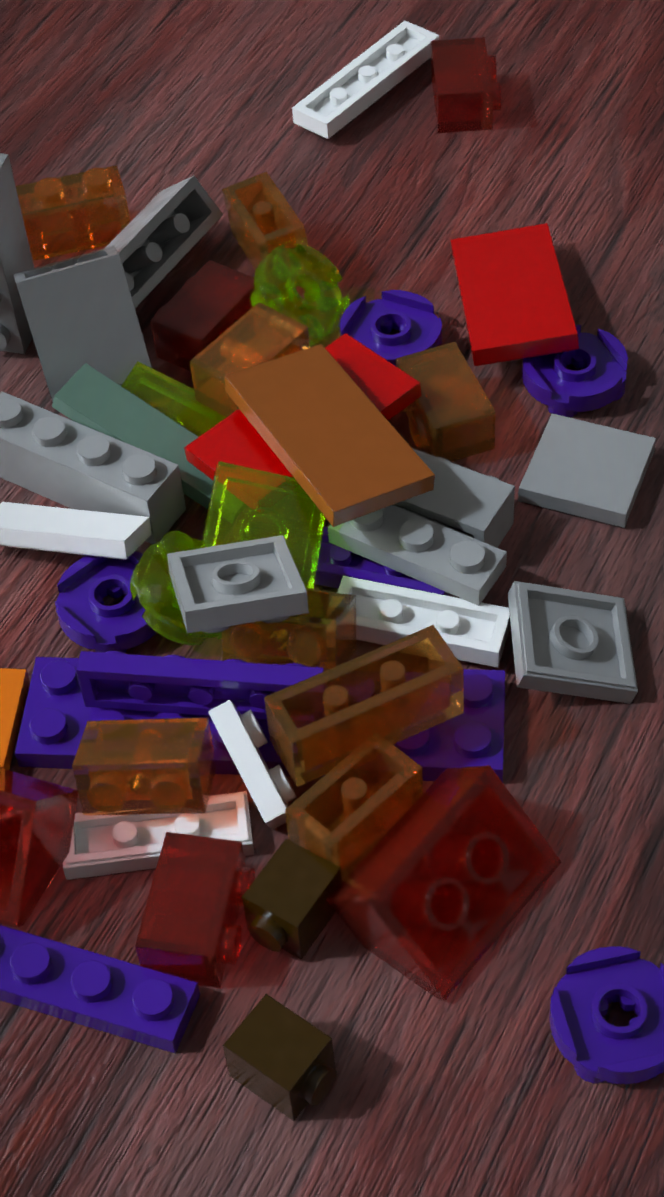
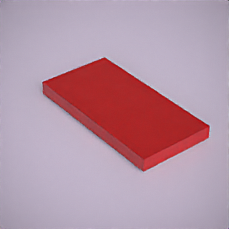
M548 223L450 240L474 366L579 349L578 333Z
M347 333L325 347L387 420H390L421 397L419 381ZM240 409L184 447L189 463L259 516L300 486Z

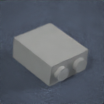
M115 246L13 274L52 402L54 395L85 363L126 390L142 385L144 377L154 375L120 254Z

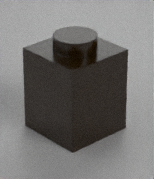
M285 839L242 896L247 929L251 936L260 945L271 951L279 952L283 949L302 960L344 901L341 867Z
M268 994L264 995L223 1044L229 1076L293 1121H295L308 1103L312 1106L320 1103L331 1089L336 1078L337 1071L335 1070L332 1038Z

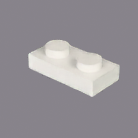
M231 700L209 710L208 713L265 824L273 830L294 819L287 803L297 798L281 766L277 765L269 769L258 748L267 744L268 741L253 712L249 710L240 714Z

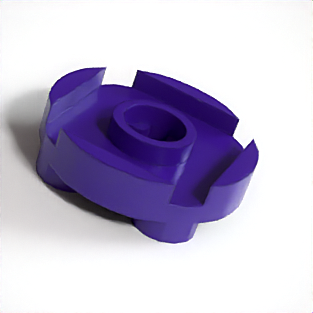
M382 291V299L372 300L366 303V296L359 298L347 307L340 320V336L347 333L413 378L419 374L420 367L427 365L435 358L442 345L441 318L434 314V305L423 296L408 291ZM392 329H396V330H399V331H400V333H398V334L386 335V334L390 333V332L392 331Z
M575 324L578 333L579 349L524 358L522 379L530 395L540 403L547 405L548 411L551 414L569 418L578 412L595 410L622 398L625 393L628 355L623 344L607 331L598 328L596 336L591 333L581 332V325ZM572 364L575 368H581L583 370H569L566 369V365Z
M134 551L126 560L85 556L72 564L63 573L57 585L59 595L55 601V606L63 632L74 643L87 649H93L96 652L120 651L126 653L129 648L138 646L153 637L170 620L172 615L168 584L163 569L152 558L140 552ZM108 595L114 599L125 596L123 601L116 605L106 606L103 603V598Z
M610 946L583 953L575 958L566 968V974L558 982L557 987L555 985L551 996L550 1028L559 1051L574 1065L577 1075L584 1081L593 1084L603 1082L634 1084L654 1078L664 1071V964L661 963L659 969L652 962L641 959L640 951L628 947ZM611 1002H619L623 1011H635L638 1016L632 1018L629 1026L625 1027L615 1026L603 1019L608 1013V1004Z

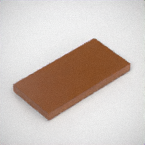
M322 344L225 375L226 393L333 527L434 490L435 474Z

